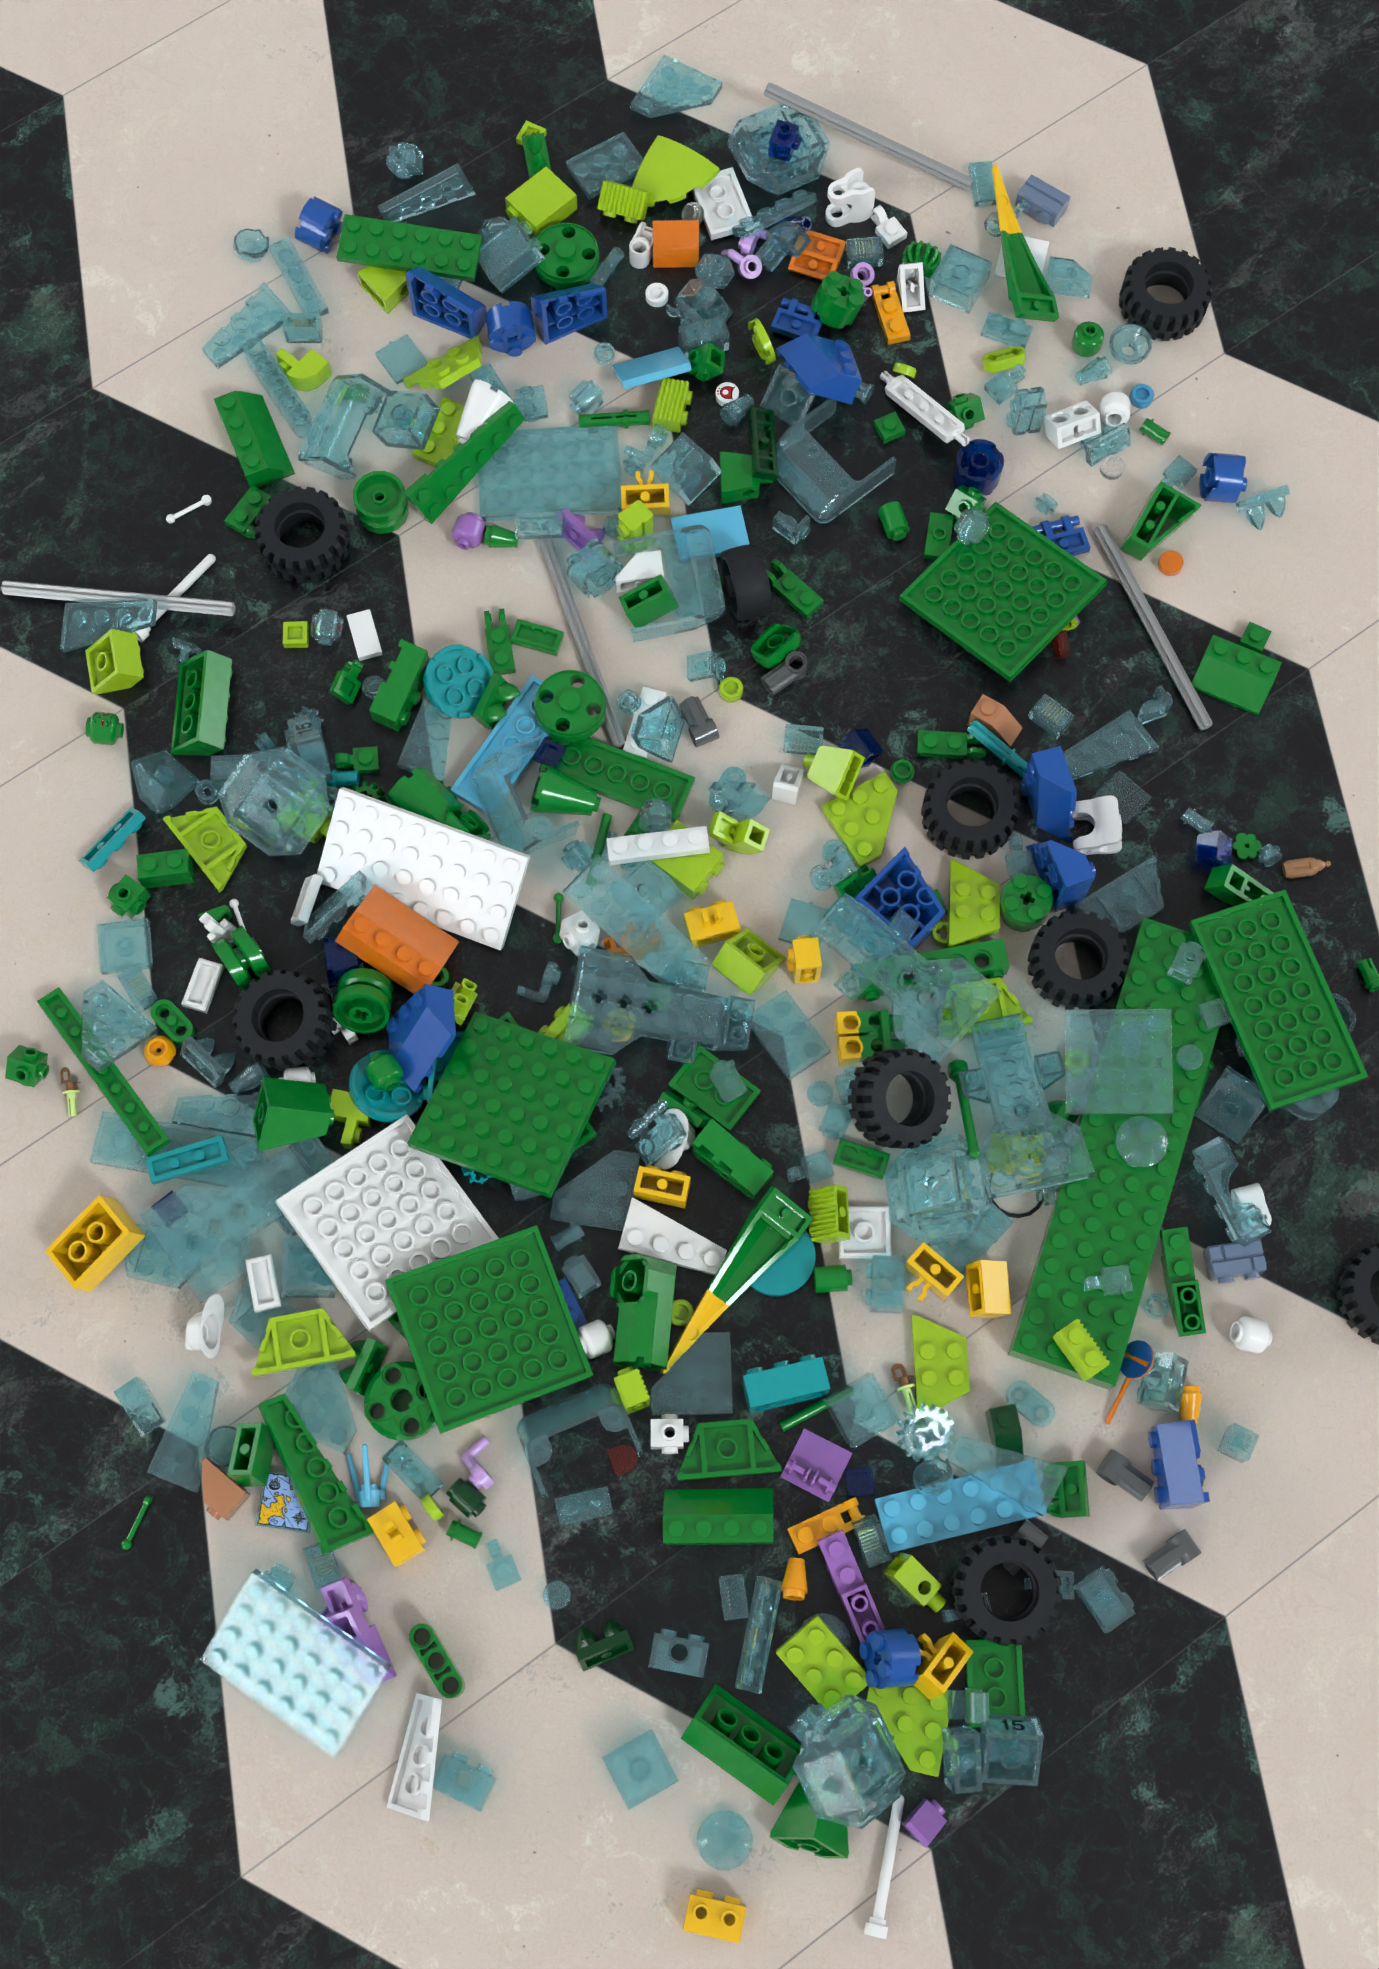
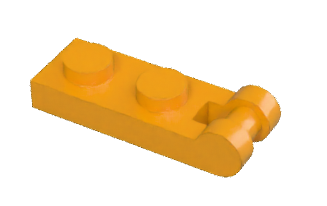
M886 282V285L883 286L878 284L872 285L870 287L872 289L871 296L887 345L910 340L911 335L896 292L895 282ZM888 294L889 298L882 299L881 295Z
M854 1497L788 1528L787 1531L798 1555L819 1546L817 1540L841 1529L844 1533H847L866 1524L867 1519L865 1515H861L857 1507L860 1505L857 1498ZM848 1511L852 1519L847 1523H844L841 1513Z

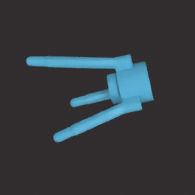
M363 1444L364 1485H361V1490L352 1455L350 1453L346 1455L355 1491V1501H358L359 1508L380 1507V1500L385 1499V1487L391 1459L389 1457L385 1459L379 1490H377V1484L370 1485L367 1444Z

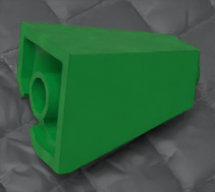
M826 1766L805 1770L772 1828L770 1838L786 1848L797 1851L801 1848L806 1851L815 1852V1856L822 1858L848 1859L849 1845L845 1780L834 1774L832 1768Z

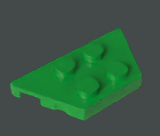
M752 1419L698 1423L677 1479L678 1481L778 1473L782 1472V1467L777 1462Z

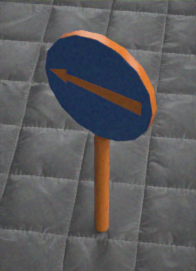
M1136 1340L1127 1345L1120 1369L1126 1378L1105 1420L1106 1424H1110L1131 1379L1144 1377L1153 1366L1154 1351L1145 1341Z

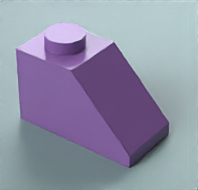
M924 1798L901 1821V1824L920 1845L926 1848L947 1820L942 1816L945 1810L934 1799L929 1802Z

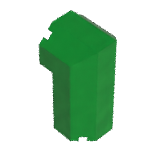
M427 767L415 768L411 771L413 773L412 777L408 779L406 776H403L388 793V798L390 799L387 801L388 804L486 840L491 838L490 834H486L489 831V826L471 809L468 812L462 810L464 805L452 796Z
M642 1254L624 1255L620 1260L623 1261V1264L620 1267H615L612 1271L610 1294L612 1298L617 1299L619 1302L616 1303L619 1307L614 1365L625 1368L632 1366L633 1369L642 1367L645 1370L651 1371L667 1370L677 1264Z

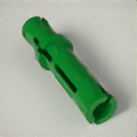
M623 409V412L578 415L580 430L623 426L624 429H629V426L650 425L649 410L628 412V409Z

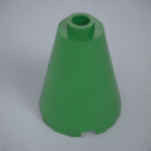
M542 764L540 769L542 774L541 777L538 776L531 799V803L535 804L530 807L531 812L591 816L593 811H598L601 798L597 797V791L550 765Z

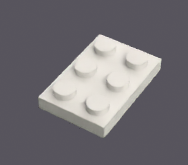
M733 167L721 170L703 189L700 190L699 187H696L692 190L711 240L754 228L755 222Z

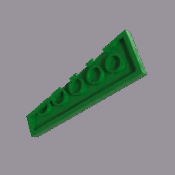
M508 401V403L488 418L482 426L474 430L466 443L463 445L458 444L453 449L454 453L446 460L441 459L435 464L437 468L429 475H422L403 494L424 519L433 524L526 418L514 403Z
M286 1394L260 1402L258 1408L322 1554L326 1555L371 1536L374 1533L372 1527L358 1505L354 1504L347 1494V1488L342 1480L339 1481L332 1471V1465L329 1460L325 1459L317 1447L318 1443L306 1429L305 1423Z

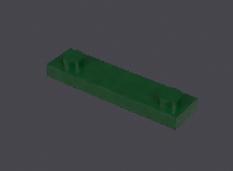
M751 407L749 411L753 477L776 481L778 477L774 411Z

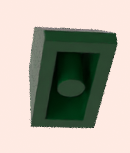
M1016 1404L988 1409L985 1412L997 1466L1024 1461L1022 1430Z

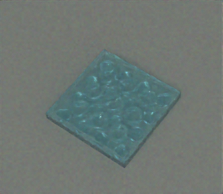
M1171 1009L1065 1010L1066 1115L1173 1114Z

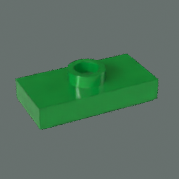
M930 512L924 551L925 559L936 560L950 547L954 515Z
M517 619L510 642L517 646L557 656L564 632Z
M663 1092L659 1098L660 1102L668 1108L680 1109L687 1117L688 1122L697 1128H704L711 1120V1117L696 1108L698 1106L696 1102L687 1097L683 1099L675 1092Z
M840 1139L833 1165L883 1180L890 1154Z

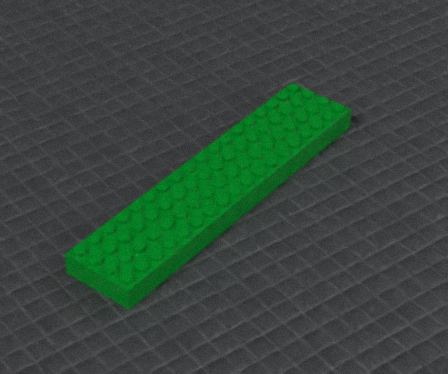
M1144 917L1135 934L1129 954V962L1127 963L1128 971L1118 990L1008 1352L1009 1356L1082 1380L1052 1338L1058 1331L1074 1320L1079 1319L1080 1324H1084L1083 1328L1087 1329L1086 1333H1090L1093 1342H1097L1096 1346L1100 1347L1099 1351H1103V1356H1106V1360L1110 1361L1107 1367L1086 1382L1108 1390L1116 1386L1225 1009L1193 933Z

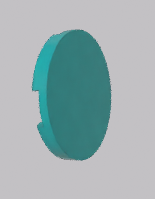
M450 645L442 648L429 659L425 667L423 679L425 692L432 705L442 714L456 719L473 717V713L494 672L488 660L481 653L464 645Z
M389 1050L373 1051L360 1059L353 1066L350 1073L348 1090L353 1103L363 1114L381 1122H396L406 1114L411 1117L419 1110L424 1101L423 1088L424 1084H427L425 1076L421 1081L423 1088L419 1094L414 1093L403 1079H401L402 1083L398 1087L384 1092L373 1087L365 1073V1067L370 1062L369 1058L377 1052L387 1054Z
M805 1230L799 1240L750 1285L753 1290L763 1295L779 1297L793 1293L806 1284L813 1272L816 1260L815 1247L807 1231Z

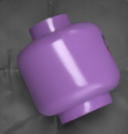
M467 512L457 517L451 531V536L456 542L455 544L461 549L476 548L482 541L486 526L479 515Z

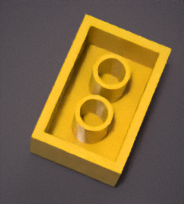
M98 1195L45 1252L74 1289L92 1292L146 1235L117 1199Z

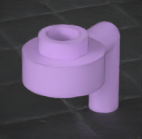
M756 227L751 233L748 232L746 236H741L738 244V249L741 250L740 254L743 256L752 255L759 238L777 244L780 235Z
M724 249L721 251L723 259H731L738 264V272L742 277L753 279L760 275L762 262L757 256H742L734 249ZM750 262H752L755 266L753 271H750L748 269V264Z
M860 262L852 268L850 278H856L863 283L862 289L866 300L872 295V289L867 286L874 280L875 273L870 264ZM858 273H861L863 275V280H860L858 278Z
M484 1435L461 1456L462 1461L472 1473L469 1479L478 1489L482 1486L488 1489L495 1483L493 1478L475 1459L490 1444V1441Z

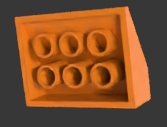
M374 885L335 940V942L413 994L418 992L425 984H432L459 943L451 935L377 885Z

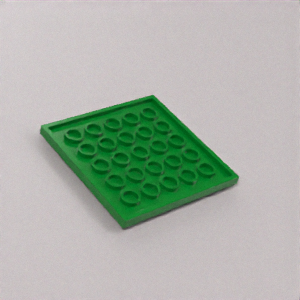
M995 501L974 522L975 524H972L900 595V601L1011 682L1107 585V580ZM976 525L980 526L982 531H980Z
M475 1012L407 1144L409 1148L551 1198L616 1064L615 1059Z
M537 1225L385 1280L440 1434L593 1377L591 1367Z

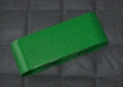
M427 1624L415 1625L409 1633L410 1644L437 1690L445 1698L459 1697L465 1689L464 1679L436 1631ZM421 1629H427L430 1634L429 1641L424 1645H420L416 1641V1634ZM435 1653H440L444 1657V1664L439 1669H433L430 1665V1658ZM450 1677L456 1678L459 1683L458 1690L453 1694L447 1693L444 1688L445 1681Z

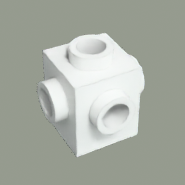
M581 910L562 920L559 936L566 948L571 949L576 956H579L596 948L600 930L597 923L591 921Z
M677 1414L661 1415L662 1419H651V1450L662 1449V1454H678V1449H683V1442H689V1426H683V1419H678ZM672 1431L675 1435L669 1438L665 1436V1433Z

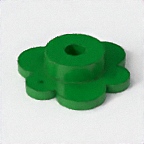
M1245 833L1237 834L1236 842L1232 845V848L1237 851V857L1240 859H1246L1247 857L1253 859L1262 848V844L1256 840L1254 834L1246 835Z

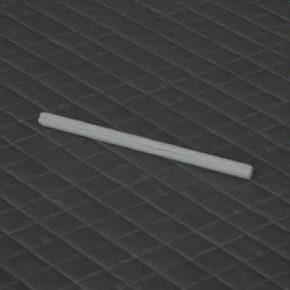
M768 83L764 91L766 97L950 184L968 191L973 183L972 177L773 83Z
M1098 525L1094 529V534L1200 730L1208 729L1213 725V722L1107 525Z
M542 537L539 540L586 674L593 677L604 692L606 699L604 723L613 747L622 748L626 741L552 537Z
M7 580L2 581L1 591L4 595L225 616H233L236 610L234 602Z

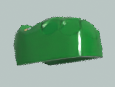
M774 623L755 641L751 647V653L755 661L762 667L774 668L779 663L785 661L787 655L800 646L801 635L798 629Z

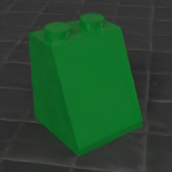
M263 1077L252 1119L258 1150L264 1151L326 1135L328 1126L333 1124L335 1116L334 1109L330 1107L331 1095L327 1094L326 1085Z

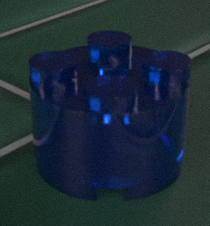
M974 439L968 445L962 446L959 449L953 470L956 488L961 485H965L968 488L974 487L985 496L993 492L999 484L1004 466V456L993 442L985 439Z
M338 935L323 937L329 988L337 987L338 981L344 973L352 969L364 968L362 959L358 960L359 957L335 942Z

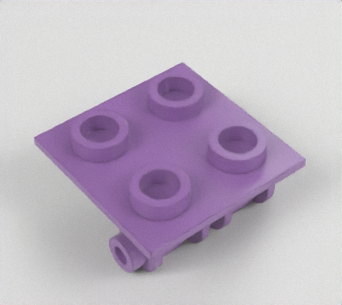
M804 1428L780 1478L829 1502L852 1453Z

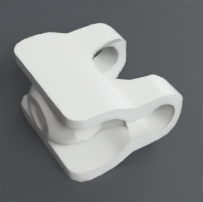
M859 167L851 170L844 178L834 181L829 185L827 197L831 204L826 209L825 219L830 226L841 227L848 223L862 222L873 215L872 209H874L876 192L874 188L869 187L866 182H863L864 171L862 168ZM839 190L842 191V195H836L833 192ZM842 212V216L838 218H835L831 215L833 213Z
M1109 795L1090 800L1076 801L1075 811L1072 812L1073 819L1088 821L1092 823L1094 829L1090 834L1075 839L1073 841V849L1085 855L1120 852L1122 849V823L1117 798Z

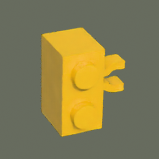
M649 470L647 484H644L641 479V472L636 471V481L639 485L621 486L622 511L626 508L629 509V506L635 501L641 500L653 513V516L671 515L669 483L653 484L654 470Z
M719 900L712 903L709 907L702 908L697 906L690 908L684 913V925L692 949L730 939L741 931L733 901Z
M925 1242L918 1247L904 1265V1268L918 1279L911 1282L905 1291L910 1293L914 1287H919L921 1283L924 1284V1287L921 1289L922 1293L917 1298L919 1303L926 1297L928 1289L942 1301H945L964 1278L959 1271Z
M394 1501L369 1517L367 1521L394 1567L399 1568L426 1551L423 1544L427 1541L419 1528L414 1530L409 1520L412 1519V1515L405 1504L400 1506Z
M954 1632L939 1638L934 1646L931 1639L925 1633L917 1639L923 1644L925 1651L920 1649L923 1661L915 1671V1674H919V1677L914 1686L929 1700L946 1692L974 1652Z

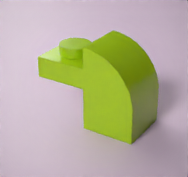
M283 348L276 353L277 366L283 374L287 375L289 386L293 389L311 391L320 387L332 376L329 362L313 349L299 361Z
M718 811L714 812L708 836L721 842V847L724 849L751 855L764 851L770 829L752 819L739 822Z
M333 1089L330 1107L335 1112L334 1121L345 1123L341 1144L344 1149L353 1150L356 1143L360 1144L363 1128H360V1126L371 1128V1118L363 1114L355 1106L349 1092Z

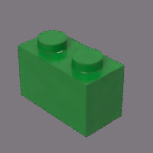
M661 574L618 597L626 616L636 630L679 607L671 588Z
M187 849L136 855L138 879L146 889L195 882L193 859Z
M262 1422L238 1423L227 1476L242 1487L267 1486L275 1444L265 1424Z

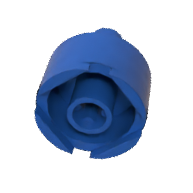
M314 196V199L310 198L304 205L298 218L302 222L300 228L296 226L295 239L328 254L333 245V236L335 234L339 235L342 230L343 222L340 221L343 213L342 210Z
M509 301V305L502 306L499 303L491 307L486 313V325L492 350L509 353L510 356L517 357L536 341L532 313L526 304Z
M1208 453L1202 465L1206 466L1205 474L1200 473L1199 488L1201 498H1205L1204 501L1236 503L1240 492H1245L1247 487V478L1244 477L1246 457L1237 454Z
M908 1629L872 1631L867 1636L866 1641L860 1644L859 1654L864 1660L866 1682L869 1687H876L878 1689L912 1686L917 1682L919 1674H915L916 1666L921 1665V1654L915 1636L906 1632Z

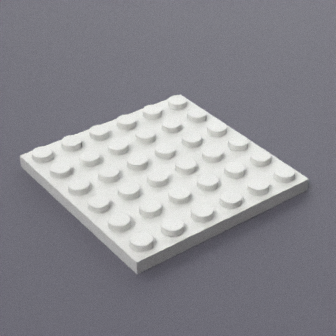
M407 1114L276 1200L280 1210L368 1332L396 1313L385 1282L386 1279L499 1239L440 1158L409 1148L407 1142L416 1126Z

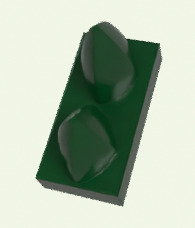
M608 1620L603 1631V1639L600 1641L592 1631L581 1626L577 1635V1650L575 1653L584 1672L635 1649L627 1629H624L616 1622Z

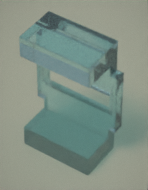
M969 1687L965 1688V1690H948V1719H964L966 1723L979 1725L989 1723V1693L982 1692V1689Z

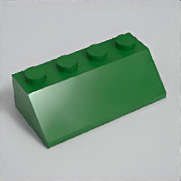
M233 391L214 398L218 413L249 487L254 485L259 488L295 474L262 395Z
M205 650L180 663L171 754L210 756L224 749L226 743L225 729L228 721L227 708L230 699L229 687L232 677L231 658Z
M773 1488L665 1489L663 1544L665 1546L774 1544Z
M715 1684L680 1738L773 1806L788 1787L808 1751L717 1684Z

